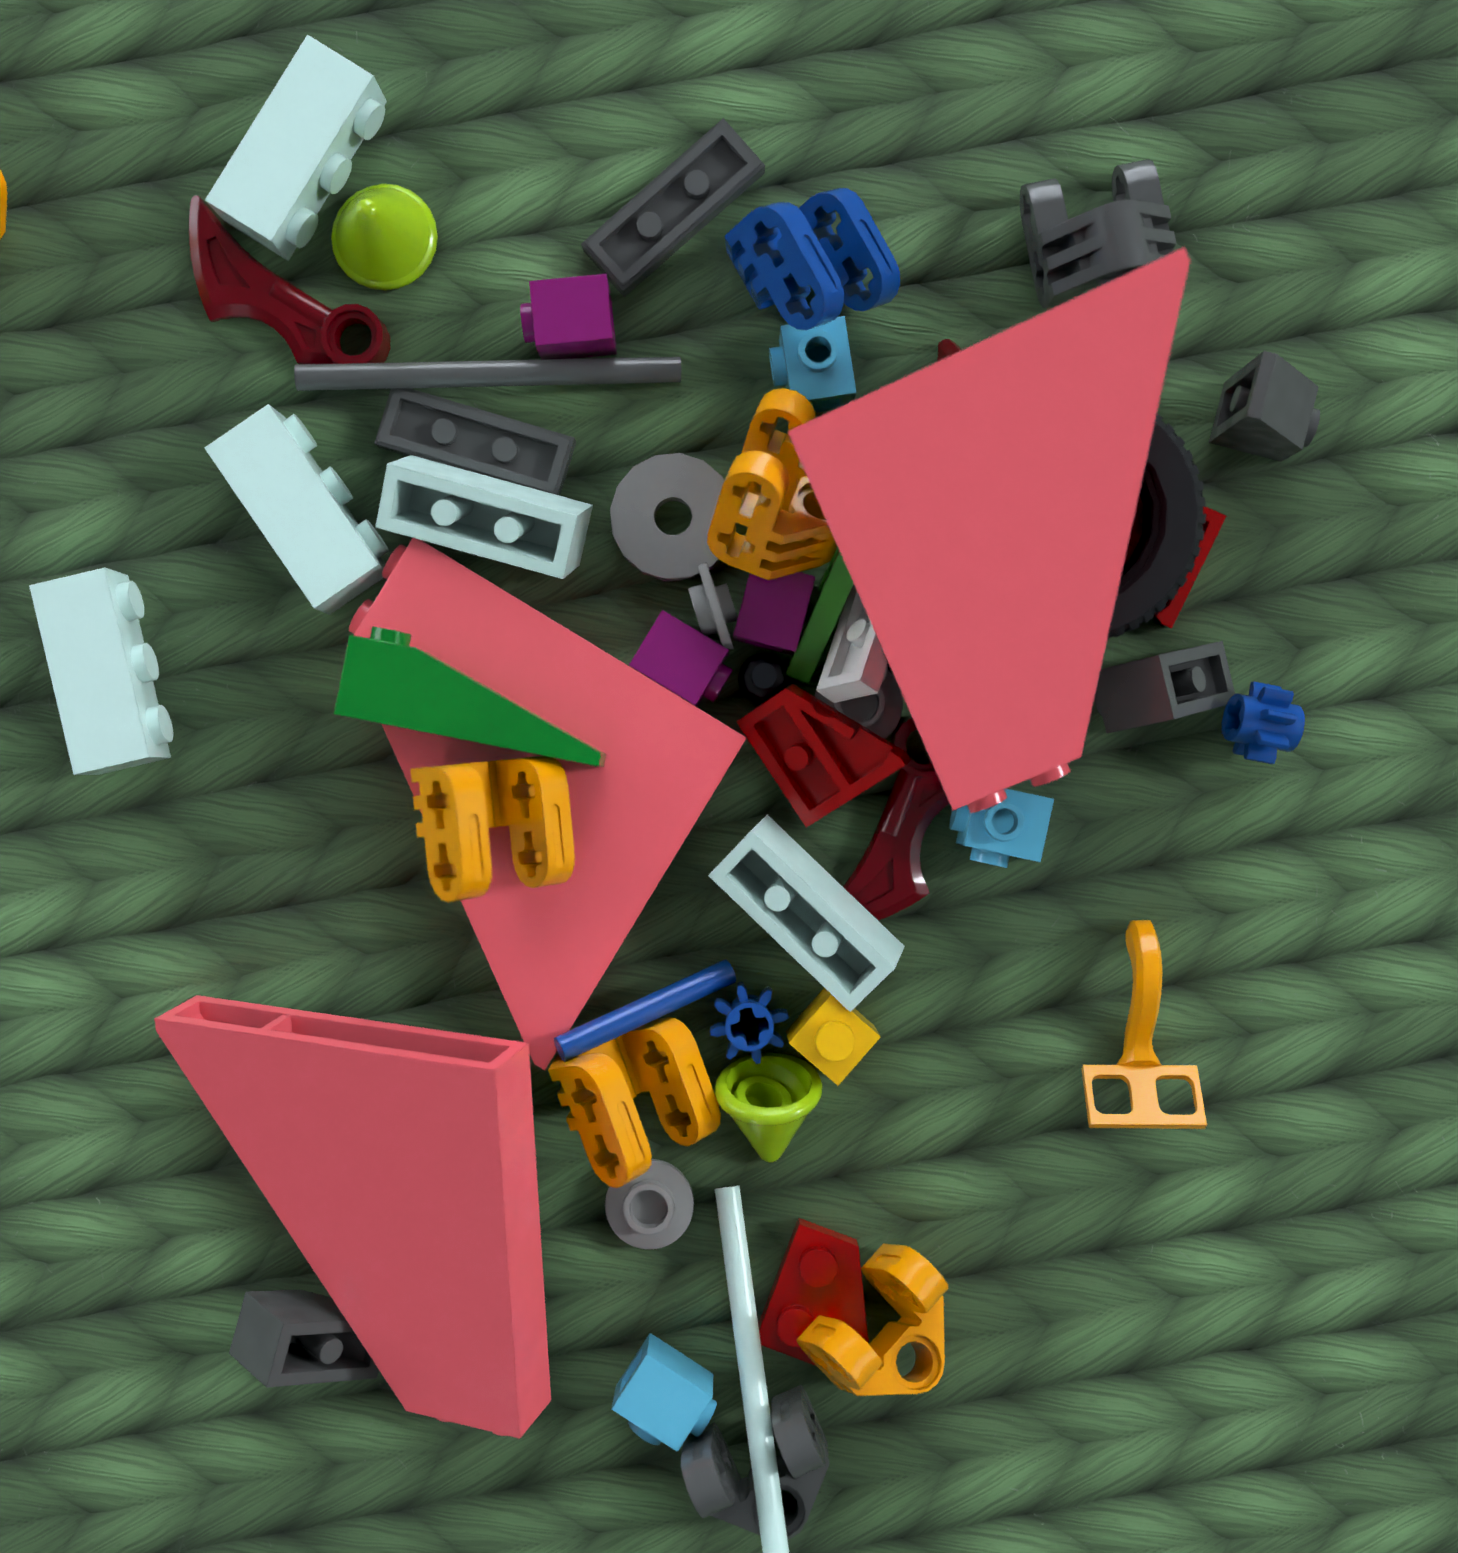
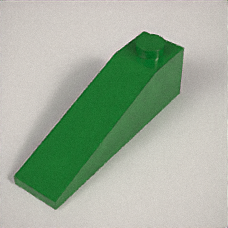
M372 627L370 639L349 635L334 714L604 767L606 758L604 752L428 652L410 647L411 634Z

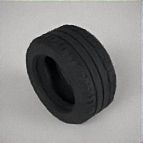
M1156 414L1139 492L1143 502L1142 535L1130 561L1123 566L1107 640L1113 636L1118 637L1129 630L1140 627L1139 624L1148 622L1154 617V614L1164 609L1168 600L1174 599L1178 589L1188 580L1186 578L1188 572L1193 570L1195 558L1198 557L1201 550L1198 547L1199 542L1204 538L1203 525L1206 521V514H1203V507H1206V502L1202 490H1204L1203 482L1199 481L1197 476L1200 472L1197 465H1194L1190 450L1186 451L1183 446L1185 444L1183 439L1177 436L1173 427L1169 423L1165 424L1162 421L1163 417Z

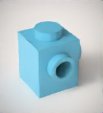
M845 316L837 317L834 321L809 330H797L789 324L780 326L779 347L769 348L774 387L785 385L786 389L795 390L802 394L813 405L815 413L835 410L854 401L856 386Z
M1004 789L1007 798L988 809L970 813L966 805L951 811L949 828L958 831L956 844L972 847L969 860L1007 868L1010 856L1041 862L1054 799Z
M650 1333L616 1385L612 1410L629 1420L628 1424L632 1431L644 1441L652 1445H660L663 1442L678 1452L689 1433L698 1437L714 1414L717 1402L712 1399L714 1374Z

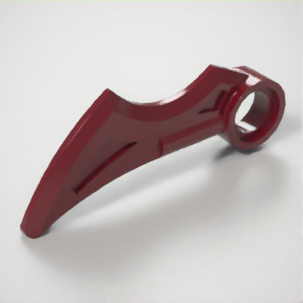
M198 195L192 197L189 211L191 262L198 292L209 321L216 322L230 318H250L263 322L275 329L285 339L298 364L384 363L390 351V335L385 324L369 308L359 304H344L332 310L258 262L233 238ZM362 323L369 326L372 332V341L369 348L359 355L350 356L344 354L340 347L342 332L353 324Z
M911 715L898 724L891 739L892 744L906 753L907 738L912 731L917 729ZM911 759L907 765L900 769L872 839L855 870L842 886L878 921L904 910L930 894L921 871V842L926 829L934 817L950 804L932 761L922 764Z

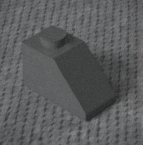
M1263 351L1224 382L1209 443L1282 462L1301 451L1303 446H1309L1316 434L1320 421V410L1313 407L1319 386L1278 354Z
M1223 641L1100 669L1094 699L1096 708L1103 717L1106 733L1169 721L1226 705L1235 694Z
M301 1289L245 1292L229 1354L266 1388L377 1378L379 1369L331 1297Z

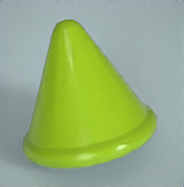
M393 184L368 186L348 198L336 215L331 235L334 256L344 273L362 286L384 291L402 288L413 283L423 275L432 262L438 238L435 219L430 208L422 198L409 189Z
M761 1053V1063L759 1064L754 1062L752 1055L742 1057L729 1064L718 1076L714 1091L718 1104L733 1118L759 1157L766 1162L772 1163L782 1156L808 1113L817 1106L822 1096L823 1085L818 1072L806 1061L782 1053Z

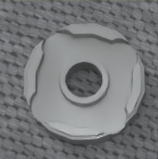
M681 453L655 455L635 465L618 484L610 508L612 535L624 558L644 575L666 582L691 579L700 575L698 565L707 562L709 570L713 569L720 560L711 552L707 544V534L722 485L725 481L723 476L704 460ZM671 501L683 503L692 514L690 526L684 532L677 535H669L662 532L655 523L658 509L663 504Z

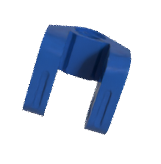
M836 188L817 193L799 208L789 202H778L758 207L747 214L725 235L726 252L757 308L761 310L776 305L785 321L797 330H809L834 321L841 313L844 303L855 311H867L892 301L897 295L900 286V270L894 256L863 201L855 192L848 188ZM835 212H838L841 218V222L836 227L837 234L833 232L831 224L836 220ZM867 268H869L873 275V279L868 283L869 290L864 287L862 282L868 274ZM810 286L815 293V297L810 301L811 308L805 299L811 291Z

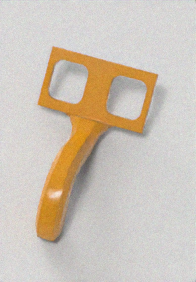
M1132 920L1125 934L1126 946L1132 965L1133 987L1125 1028L1123 1055L1116 1065H1083L1081 1068L1089 1128L1205 1129L1207 1122L1197 1065H1161L1154 1053L1152 1039L1159 1013L1162 991L1161 950L1157 933L1151 920ZM1095 1079H1121L1125 1081L1129 1090L1131 1112L1128 1114H1102L1098 1112L1094 1104L1092 1081ZM1159 1079L1186 1080L1192 1088L1195 1113L1191 1115H1170L1162 1112L1158 1103L1156 1081Z

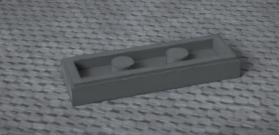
M723 118L581 243L582 249L603 274H607L608 280L623 297H626L765 174V164Z
M405 388L390 390L374 444L378 448L404 456H417L560 496L575 449L576 440L571 436L418 390Z

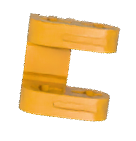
M785 388L773 389L761 399L750 423L742 452L735 458L722 485L707 534V544L711 552L720 561L766 580L820 567L832 559L837 549L836 541L788 431L815 419L816 416L813 405L809 400L795 390ZM778 417L789 421L787 433L775 429ZM736 523L748 527L746 536L735 532Z
M548 756L410 769L411 783L419 782L420 795L413 796L414 810L422 809L423 822L416 823L417 837L425 838L430 883L435 894L441 900L453 902L477 898L487 892L492 879L488 828L509 826L514 869L525 886L538 888L566 882L571 877L575 866V851L569 789L566 773L558 760Z
M666 1017L653 1020L565 1062L558 1055L548 1069L552 1082H561L562 1087L557 1093L561 1106L570 1107V1112L566 1118L570 1131L578 1130L594 1172L609 1187L619 1188L646 1173L651 1166L652 1154L633 1101L637 1094L650 1092L665 1132L679 1145L687 1147L693 1145L715 1132L720 1125L721 1113L697 1043L687 1026L676 1018Z
M882 1244L861 1267V1271L901 1318L898 1321H889L868 1344L846 1323L838 1319L818 1315L796 1341L805 1354L840 1390H845L856 1396L903 1395L928 1392L938 1384L944 1371V1297L942 1295L949 1287L939 1271L914 1249L904 1245ZM911 1343L916 1355L915 1365L911 1372L901 1377L896 1365L897 1354L901 1347Z

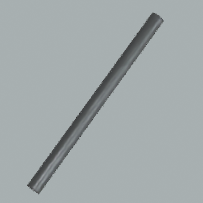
M681 357L296 364L294 367V378L297 391L681 383Z

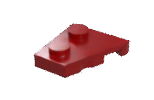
M794 684L736 721L806 828L911 761L904 750Z

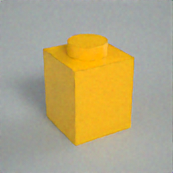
M825 988L822 989L786 1031L788 1043L837 1086L840 1085L881 1037L876 1027L855 1008L849 1012Z

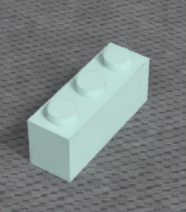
M307 34L205 201L224 222L289 261L297 247H304L314 235L318 225L317 214L329 194L338 193L345 185L352 168L351 159L364 139L370 140L377 133L383 122L387 101L374 75Z
M267 404L204 448L313 608L330 615L383 579L382 571L385 562L381 556L387 553L389 549L367 519L358 524L345 504L352 500L353 496L331 466L324 471L320 469L309 452L317 447V443L301 420L295 414L286 419L271 405Z
M410 455L387 463L375 527L564 579L580 565L593 505Z
M100 568L29 585L73 774L100 775L171 758L168 742L173 740V726L166 708L158 704L153 683L159 677L158 662L152 647L148 643H144L139 619L144 617V603L137 585L133 581H129L128 575L108 568Z
M768 815L708 875L849 1012L896 968L905 946Z

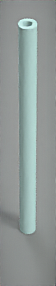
M740 1186L716 1188L715 1197L763 1553H789Z

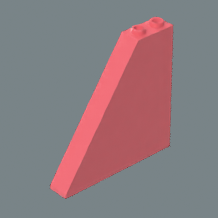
M1185 247L788 431L953 811L966 805L970 813L988 809L1007 798L1004 789L1030 779L1033 787L1055 781L1071 771L1068 762L1082 756L1189 269L1190 259Z
M412 538L407 547L401 544L392 552L382 571V577L387 581L375 601L367 599L358 608L349 625V632L353 633L354 636L369 639L372 627L411 634L410 647L428 652L606 754L604 767L555 758L561 763L566 773L569 789L575 851V866L571 877L566 882L538 888L525 886L514 869L509 826L488 828L492 863V879L489 889L483 896L460 900L524 1042L529 1043V1054L533 1063L546 1070L557 1052L554 1038L570 1031L747 737L424 541ZM381 724L413 796L420 795L419 782L411 783L410 769L543 756Z
M199 995L154 1018L156 1032L407 1412L432 1417L441 1422H453L490 1431L499 1436H510L520 1439L551 1401L529 1043Z

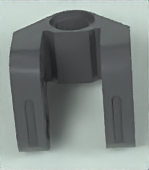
M1146 159L1117 165L1112 175L1113 202L1091 209L1069 220L1062 189L1057 179L1053 178L1021 186L1019 202L1022 226L1037 297L1044 309L1059 306L1082 295L1086 289L1098 288L1174 252L1173 248L1177 243L1174 231L1169 230L1168 222L1171 220L1169 206L1164 205L1160 181L1153 161Z
M802 1385L771 1398L772 1427L781 1451V1455L776 1457L780 1488L787 1490L795 1497L793 1503L783 1508L787 1539L796 1536L805 1526L830 1465L827 1439ZM715 1422L707 1425L698 1437L689 1433L682 1447L681 1469L689 1496L699 1516L705 1518L711 1515L760 1535L752 1468H750L747 1477L741 1479L724 1437Z

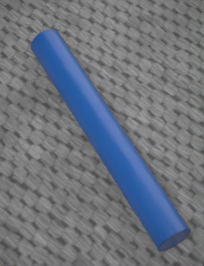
M724 959L555 1037L556 1049L564 1062L735 983V972L731 964Z

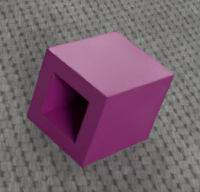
M607 274L529 281L531 303L520 304L522 331L525 343L535 342L541 359H576L617 355L612 296Z
M801 571L776 579L766 580L749 573L733 640L791 656L794 655L797 650L816 576L804 574Z
M664 610L660 612L629 664L631 668L698 707L703 697L714 702L733 672V669L724 664L729 656L727 648Z

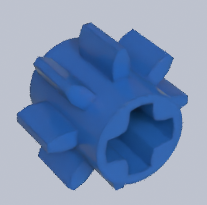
M1253 681L1250 684L1249 695L1237 693L1229 699L1222 717V733L1227 741L1235 742L1233 747L1234 754L1244 755L1246 760L1275 764L1277 750L1291 752L1297 747L1303 735L1305 716L1301 706L1291 704L1294 696L1293 691L1283 690L1280 686Z
M738 982V997L731 1003L722 998H716L714 1001L716 1009L726 1016L724 1022L715 1023L710 1027V1034L715 1037L727 1035L730 1043L727 1046L726 1058L732 1059L740 1049L742 1051H751L752 1059L756 1064H759L762 1057L761 1048L767 1045L768 1042L775 1047H783L784 1039L778 1032L774 1031V1023H780L789 1018L787 1009L779 1008L771 1011L768 1005L772 996L771 987H765L760 995L756 996L747 994L744 983ZM752 1008L756 1018H767V1020L758 1023L757 1035L746 1036V1031L743 1027L733 1028L732 1024L740 1021V1010Z

